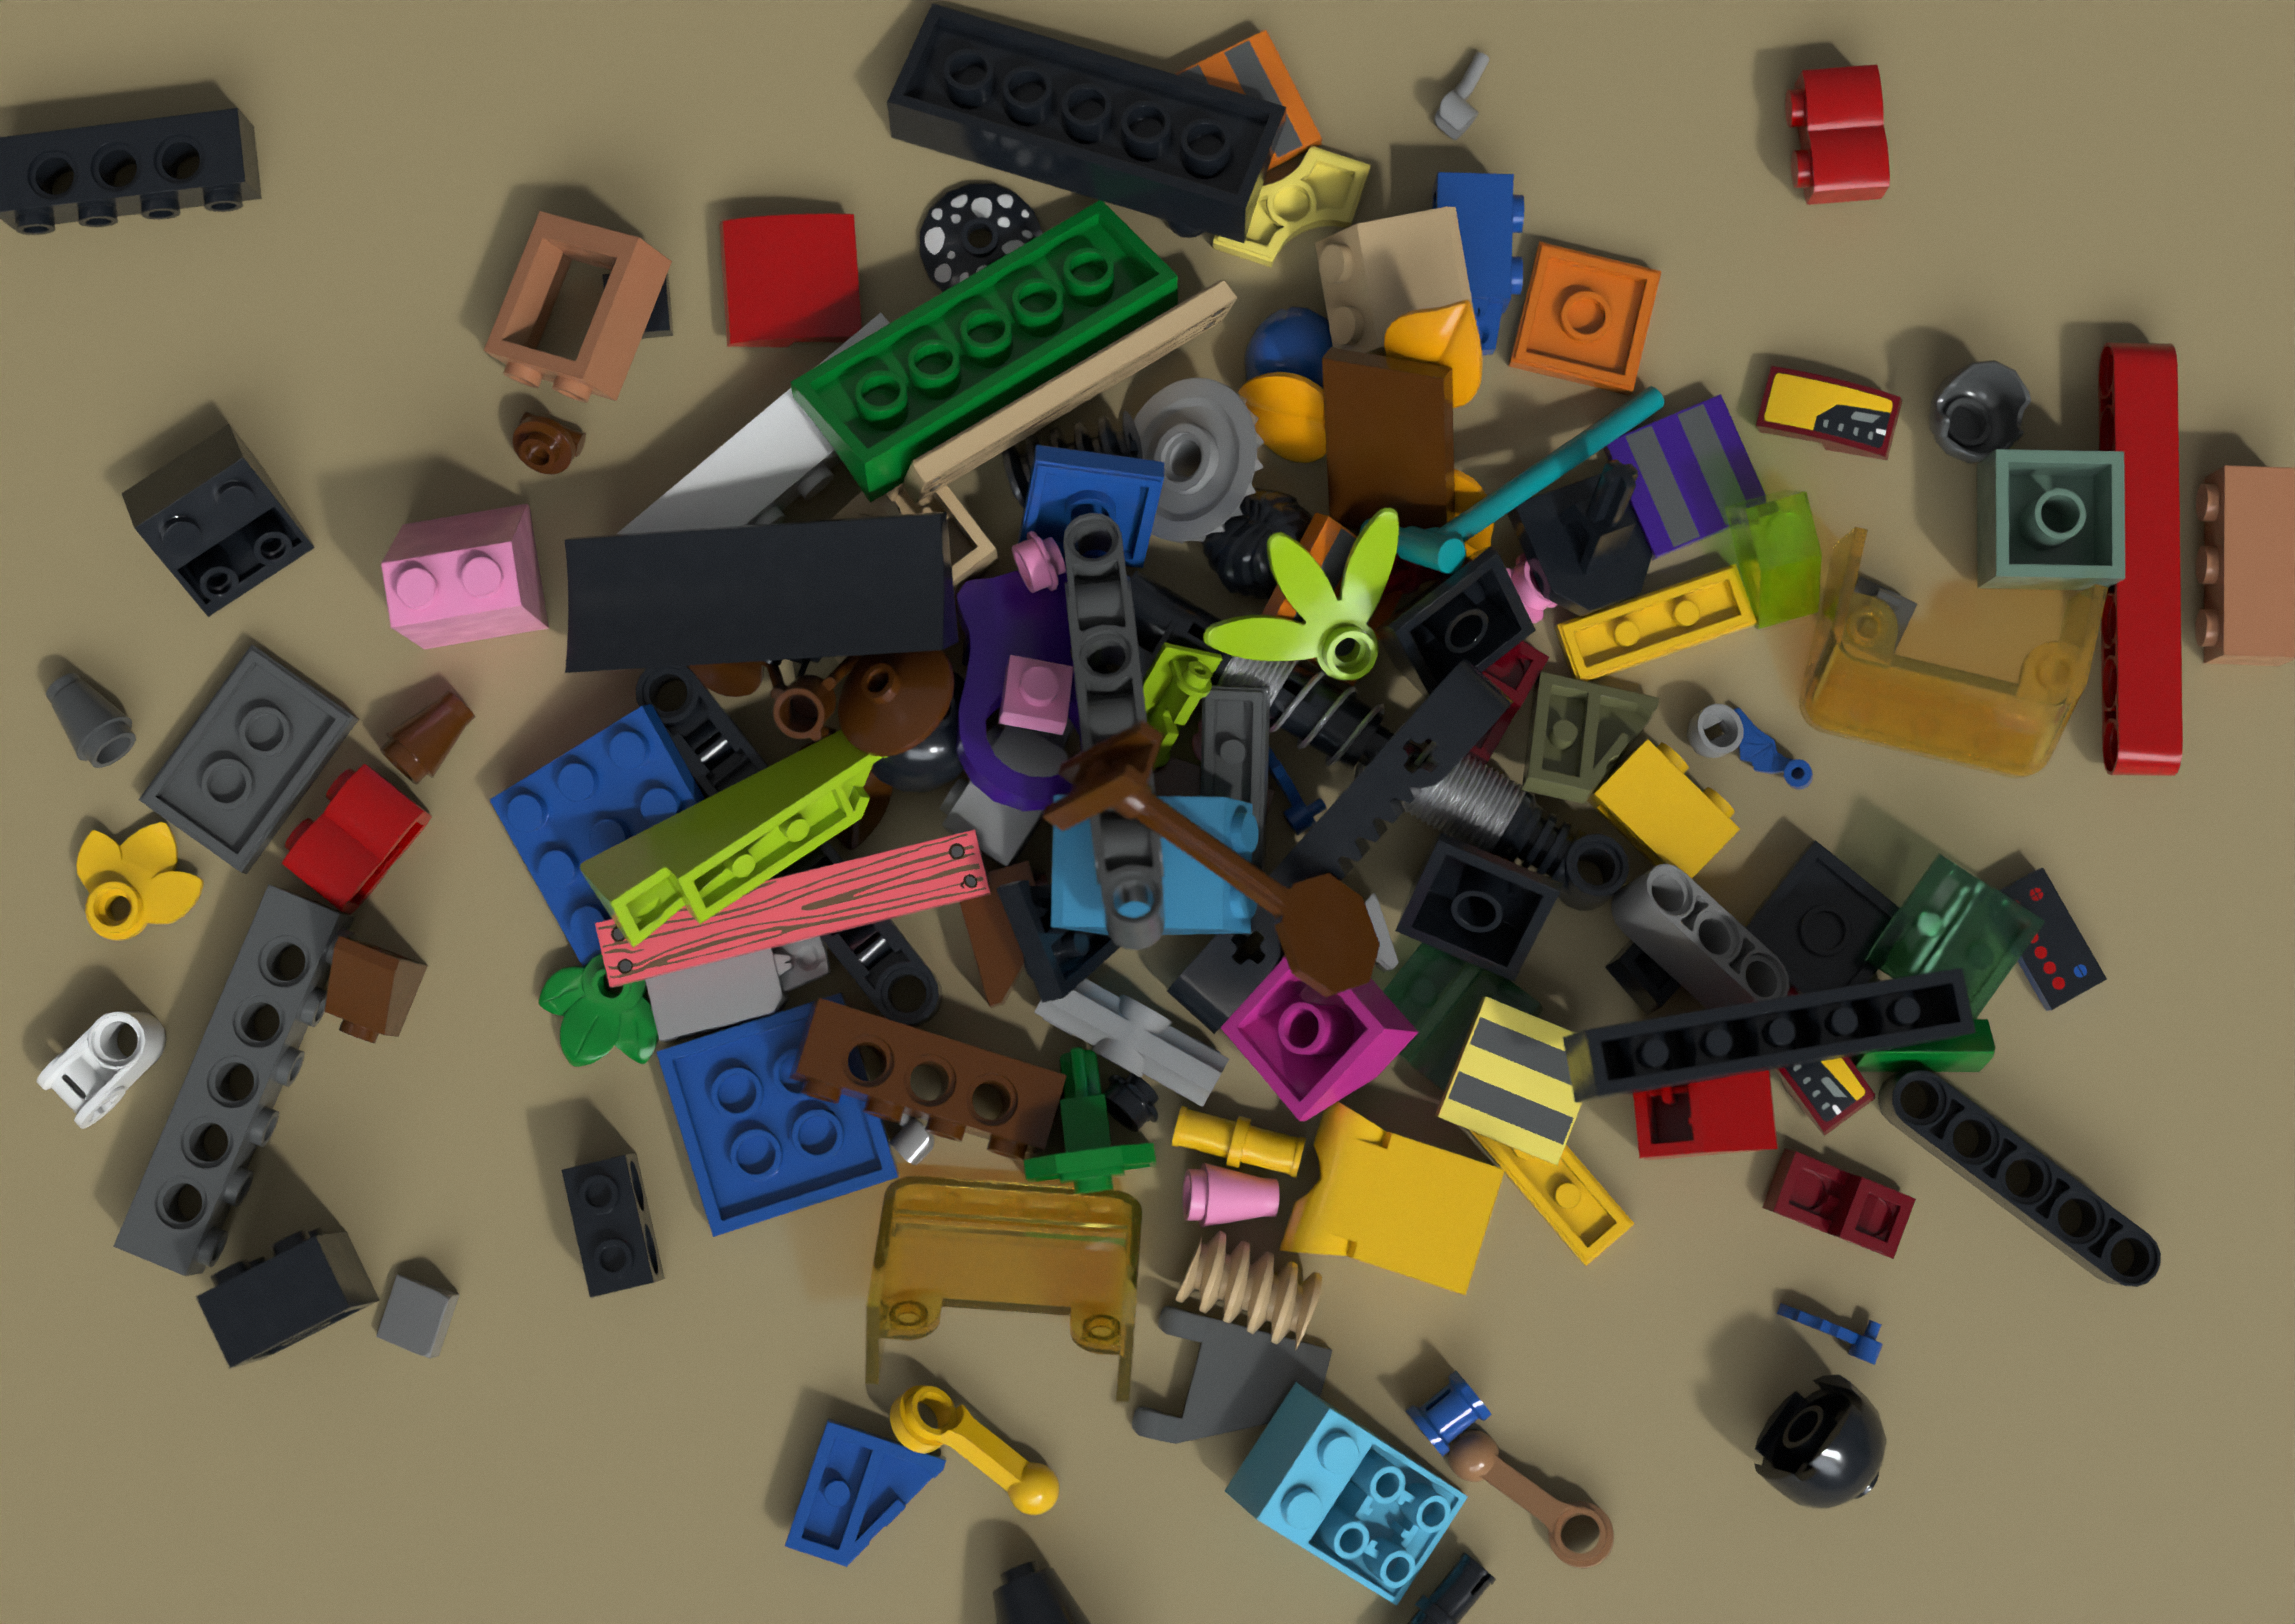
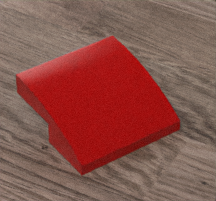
M786 214L737 218L720 222L727 347L788 348L794 342L845 343L862 329L854 214Z

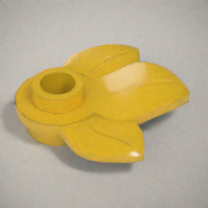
M159 822L146 826L127 838L121 845L108 835L96 830H92L85 839L77 857V875L89 892L85 905L86 918L91 928L100 936L111 940L133 938L142 932L148 923L171 924L184 917L198 901L203 890L204 881L193 874L175 871L178 864V847L174 834L168 824ZM125 897L129 901L130 911L126 918L117 921L112 916L111 907L116 899Z

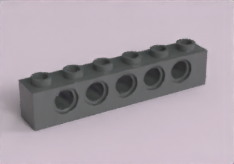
M268 884L113 1247L183 1276L201 1274L206 1266L213 1267L216 1264L227 1242L228 1232L223 1230L222 1227L231 1206L238 1207L243 1202L252 1184L254 1172L249 1170L248 1166L257 1145L264 1147L276 1128L279 1111L273 1108L283 1085L286 1087L292 1085L302 1067L305 1053L299 1050L306 1030L308 1026L315 1027L325 1013L327 991L324 988L330 976L334 947L338 937L355 939V932L349 930L355 917L284 888ZM297 945L305 955V967L297 978L289 981L280 970V959L289 947ZM270 1004L277 1010L280 1024L274 1036L263 1040L257 1034L254 1022L259 1010ZM244 1064L253 1074L254 1086L246 1098L239 1100L230 1090L229 1079L233 1070L239 1065ZM215 1124L221 1126L228 1136L227 1150L217 1160L211 1158L204 1148L205 1134ZM189 1184L197 1188L202 1197L201 1211L193 1220L186 1218L178 1206L179 1195L183 1188Z

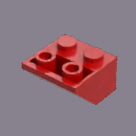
M1770 1070L1633 1093L1640 1159L1660 1160L1778 1149Z

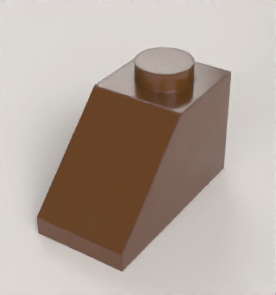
M1029 861L986 872L991 894L960 902L987 1001L991 1008L1005 1004L1025 968L1024 956L996 888L1000 885L1020 880L1029 881L1031 886L1049 884L1045 872L1033 875Z
M339 936L333 952L324 1012L342 1018L343 1020L338 1030L356 1038L375 1043L379 1033L385 1036L399 1037L428 966L374 944Z

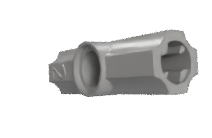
M1087 979L1083 980L1065 998L1044 1003L1040 1000L1034 1012L1043 1017V1020L1064 1032L1075 1035L1093 1045L1092 1051L1138 1077L1142 1078L1144 1074L1201 1107L1204 1106L1229 1061V1058L1220 1054L1221 1052L1171 1027L1172 1021L1124 994L1118 997Z

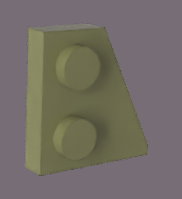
M1540 672L1534 685L1522 790L1584 804L1652 719L1659 705V698Z

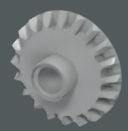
M1189 378L1174 382L1153 395L1133 420L1140 437L1143 459L1165 462L1164 481L1151 532L1152 535L1158 538L1181 544L1184 541L1204 542L1206 535L1210 533L1225 532V522L1230 517L1243 515L1240 504L1245 496L1256 493L1251 482L1254 472L1264 468L1257 459V448L1265 441L1256 433L1255 424L1259 418L1248 410L1245 405L1247 399L1230 389V386L1207 378Z

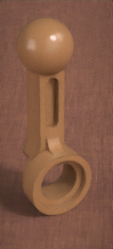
M1467 1430L1452 1440L1449 1446L1450 1451L1448 1452V1462L1452 1471L1459 1478L1468 1482L1485 1480L1544 1523L1548 1529L1550 1546L1563 1563L1574 1568L1586 1569L1597 1566L1608 1557L1614 1544V1529L1609 1517L1601 1508L1584 1501L1567 1504L1556 1500L1501 1460L1496 1442L1485 1432ZM1575 1516L1590 1517L1598 1524L1600 1530L1599 1541L1589 1552L1575 1553L1564 1545L1562 1539L1563 1527L1569 1519Z

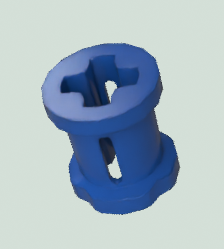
M1456 1370L1448 1376L1449 1384L1421 1407L1412 1405L1405 1410L1442 1457L1450 1451L1449 1442L1477 1419L1485 1421L1492 1415Z

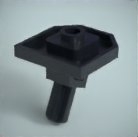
M1617 459L1611 460L1604 465L1602 473L1529 498L1507 513L1543 597L1581 617L1628 600L1642 591L1653 553L1630 504L1638 477V471L1634 465H1623Z

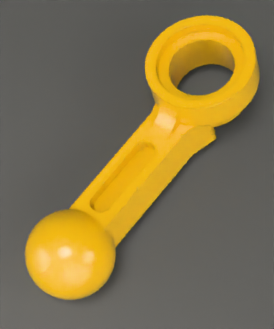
M926 1385L913 1386L893 1402L890 1409L891 1427L897 1439L906 1448L917 1453H930L943 1444L950 1446L1005 1489L1014 1507L1024 1514H1043L1056 1503L1060 1490L1059 1481L1056 1474L1049 1467L1041 1463H1030L974 1419L963 1404L955 1408L951 1398L941 1389ZM918 1402L926 1404L933 1410L938 1422L937 1429L928 1426L921 1419L918 1413Z

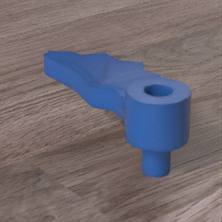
M1269 746L1268 770L1291 805L1283 814L1298 836L1316 824L1314 816L1327 809L1321 798L1306 806L1283 765Z
M1782 1303L1780 1304L1777 1314L1851 1343L1849 1355L1868 1363L1876 1364L1883 1345L1876 1341L1882 1324L1869 1320L1864 1335H1860Z

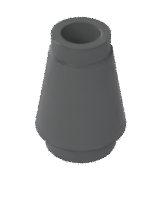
M77 673L66 674L50 685L46 692V697L51 702L52 708L78 759L89 761L95 768H103L117 762L131 750L136 741V736L131 731L132 720L87 682L83 681Z

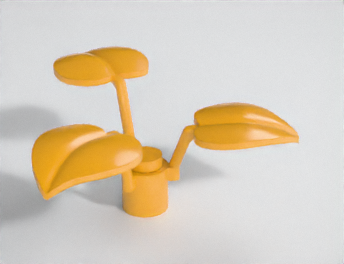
M1461 300L1442 307L1418 309L1404 313L1397 317L1387 328L1384 336L1386 357L1451 367L1453 408L1463 406L1472 400L1479 390L1482 379V349L1476 319L1469 300ZM1273 372L1253 377L1239 389L1238 394L1247 399L1245 405L1248 410L1259 418L1255 424L1256 433L1274 453L1284 459L1299 463L1314 462L1326 454L1324 391L1318 384L1298 374ZM1454 469L1455 517H1457L1485 498L1487 494L1474 478ZM1494 523L1464 542L1465 558L1478 550L1491 546Z

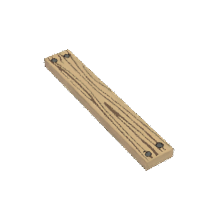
M1225 280L1215 282L913 460L904 478L903 487L916 504L1219 324L1236 301V295Z

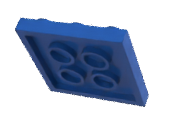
M652 704L639 707L490 799V802L582 966H586L593 957L601 953L595 923L612 918L584 878L580 865L601 852L705 800V797Z
M843 993L822 998L847 1006ZM815 1001L656 1052L713 1237L900 1177L883 1120L863 1112L865 1101L842 1094L838 1104L822 1101L801 1093L803 1082L789 1078L811 1005ZM854 1047L848 1056L849 1069L856 1078L870 1081L860 1047Z

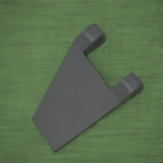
M1164 1306L1158 1322L1159 1329L1165 1334L1201 1343L1181 1417L1140 1406L1134 1412L1132 1429L1139 1436L1177 1444L1269 1424L1296 1382L1317 1396H1321L1332 1350L1301 1341L1295 1351V1339L1284 1337L1278 1344H1274L1271 1342V1333L1257 1330L1254 1334L1247 1332V1327L1242 1325L1228 1324L1223 1320L1184 1309Z

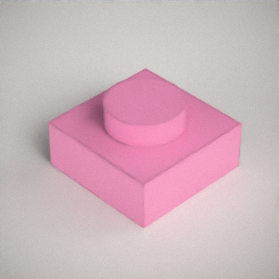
M1010 655L1005 670L998 723L1062 735L1067 725L1074 667Z

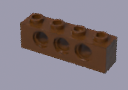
M818 998L811 1005L789 1078L803 1082L801 1093L807 1096L837 1104L841 1094L865 1101L863 1112L871 1116L900 1123L903 1114H907L928 1121L925 1131L930 1134L962 1142L964 1134L968 1133L989 1140L987 1151L1023 1161L1026 1152L1034 1154L1045 1150L1067 1075ZM854 1047H867L878 1056L880 1070L874 1080L863 1081L851 1073L848 1066V1056ZM916 1066H928L939 1075L941 1090L935 1100L921 1099L913 1092L910 1077ZM978 1085H989L1000 1094L1002 1108L994 1120L981 1117L973 1107L972 1096Z

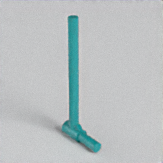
M1653 386L1647 387L1442 527L1429 529L1416 526L1399 527L1396 553L1405 561L1447 574L1455 573L1460 569L1465 560L1464 542L1663 408L1664 398L1662 394ZM1367 519L1366 521L1363 522V524H1362V526H1361V528H1360V532L1362 531V529L1365 527V525L1368 523V521H1369L1370 519Z

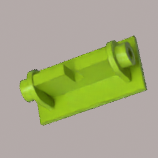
M1164 643L1142 680L1146 718L1150 726L1163 734L1152 768L1153 771L1157 767L1167 764L1170 759V749L1179 736L1178 732L1182 725L1186 724L1200 699L1206 697L1211 691L1212 683L1210 679L1222 660L1221 654Z

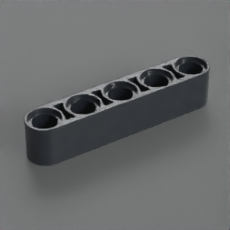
M1903 1071L1891 1075L1883 1082L1878 1093V1105L1882 1115L1889 1123L2094 1277L2110 1284L2138 1287L2148 1283L2156 1276L2161 1265V1252L2157 1242L2150 1234L1939 1076L1929 1071ZM1912 1081L1919 1084L1927 1096L1924 1111L1914 1118L1903 1110L1900 1103L1903 1088ZM1963 1121L1971 1123L1978 1133V1145L1975 1151L1966 1157L1955 1149L1953 1143V1133L1956 1127ZM2017 1160L2022 1161L2028 1167L2030 1173L2028 1188L2020 1195L2013 1194L2008 1189L2005 1181L2008 1167ZM2072 1199L2080 1206L2082 1222L2074 1233L2068 1235L2060 1227L2058 1212L2066 1201ZM2126 1239L2132 1245L2134 1261L2126 1272L2120 1274L2111 1262V1251L2118 1241Z

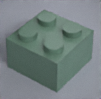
M1995 449L1983 461L1977 463V588L2104 591L2125 579L2124 451Z

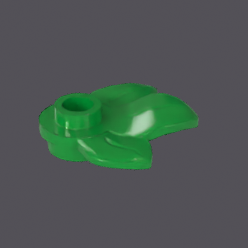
M602 952L598 956L593 957L586 966L563 967L548 978L541 991L538 1004L552 1014L564 1016L560 1027V1045L569 1064L574 1067L592 1064L607 1055L614 1046L640 1064H645L650 1059L658 1044L659 1036L651 1002L645 996L647 989L645 980L623 985V990L620 993L609 991L603 981L606 969Z

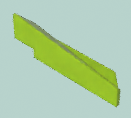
M841 729L584 861L580 865V870L632 947L645 940L684 906H686L688 912L695 920L701 924L860 820L870 800V797L863 788L873 764L881 758H887V756H873L860 751L847 740Z

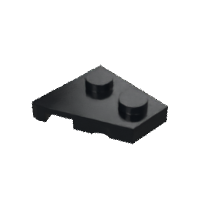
M1020 880L1003 884L996 888L1024 956L1025 969L1029 977L1034 981L1042 1003L1065 998L1121 947L1115 944L1108 935L1051 927L1052 883L1043 886H1031L1029 881Z

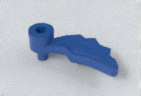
M1740 707L1734 709L1739 715L1744 729L1743 739L1739 745L1740 760L1752 763L1755 772L1767 774L1784 773L1787 784L1793 789L1801 790L1808 787L1813 780V771L1810 765L1804 760L1789 759L1777 752L1775 740L1759 730Z

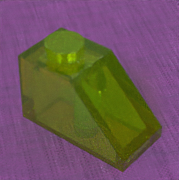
M1782 490L1726 506L1725 511L1746 594L1757 621L1754 625L1755 629H1762L1819 612L1822 552L1807 492Z

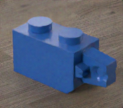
M1438 172L1432 189V209L1446 206L1456 207L1474 315L1481 341L1482 356L1493 355L1496 349L1501 315L1505 314L1511 300V294L1520 295L1522 291L1523 257L1512 256L1513 233H1522L1524 195H1513L1514 174Z

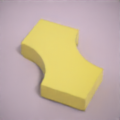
M1311 146L1300 166L1294 172L1280 181L1262 186L1245 242L1241 243L1215 235L1212 248L1272 268L1274 260L1282 248L1302 232L1323 226L1348 228L1352 225L1371 165Z

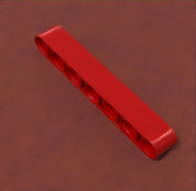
M2105 343L2100 355L2098 369L2099 451H2124L2125 579L2101 591L2103 763L2109 775L2175 776L2181 766L2183 751L2177 353L2174 345L2171 343Z

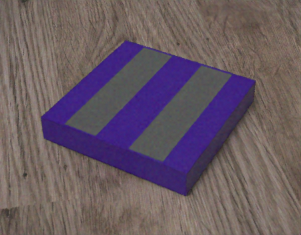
M1721 394L1626 433L1603 448L1609 461L1617 459L1623 465L1632 464L1638 471V477L1635 482L1636 487L1630 499V504L1653 553L1652 561L1764 515L1772 509Z

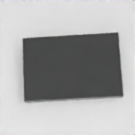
M251 645L141 795L139 801L239 872L247 874L359 719L259 648Z

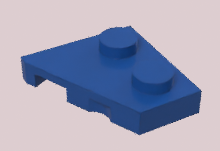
M828 1418L789 1530L785 1547L847 1567L869 1545V1542L884 1526H888L906 1508V1504L932 1478L935 1479L943 1471L946 1457L931 1452L917 1453L906 1448L901 1442Z

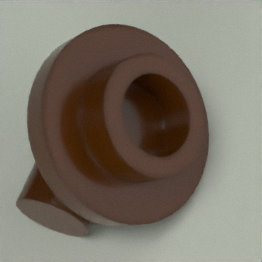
M525 412L514 431L512 441L517 456L525 465L539 473L551 475L566 470L574 457L580 455L585 444L586 433L559 424L550 418Z

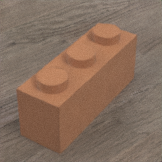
M2224 465L2205 477V483L2199 486L2196 497L2197 518L2199 521H2204V546H2201L2198 550L2195 567L2198 583L2204 584V609L2199 610L2195 624L2196 642L2198 646L2204 647V664L2281 666L2295 660V468Z

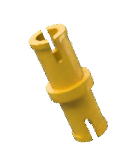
M1181 1106L1173 1134L1172 1146H1181L1227 1158L1226 1165L1239 1168L1241 1162L1289 1174L1290 1177L1296 1178L1306 1138H1298L1252 1126L1250 1118L1238 1116L1236 1122Z

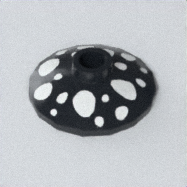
M970 183L947 192L929 209L920 230V258L929 279L944 292L1043 234L1034 210L1017 193L996 184ZM977 229H984L992 235V240L986 247L976 248L968 241L970 234Z

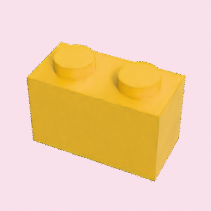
M1647 739L1603 781L1587 801L1653 866L1656 867L1662 864L1674 865L1692 879L1740 830L1730 819L1735 814V811L1715 790L1706 787L1701 791L1685 776L1684 773L1689 767L1682 757L1670 746L1661 742L1656 747Z

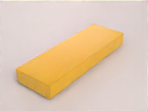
M1733 564L1606 607L1585 616L1559 623L1554 629L1572 678L1590 682L1754 626L1757 621L1737 566Z
M1468 1130L1499 1168L1505 1170V1175L1583 1265L1587 1266L1634 1225V1222L1567 1145H1565L1558 1165H1555Z

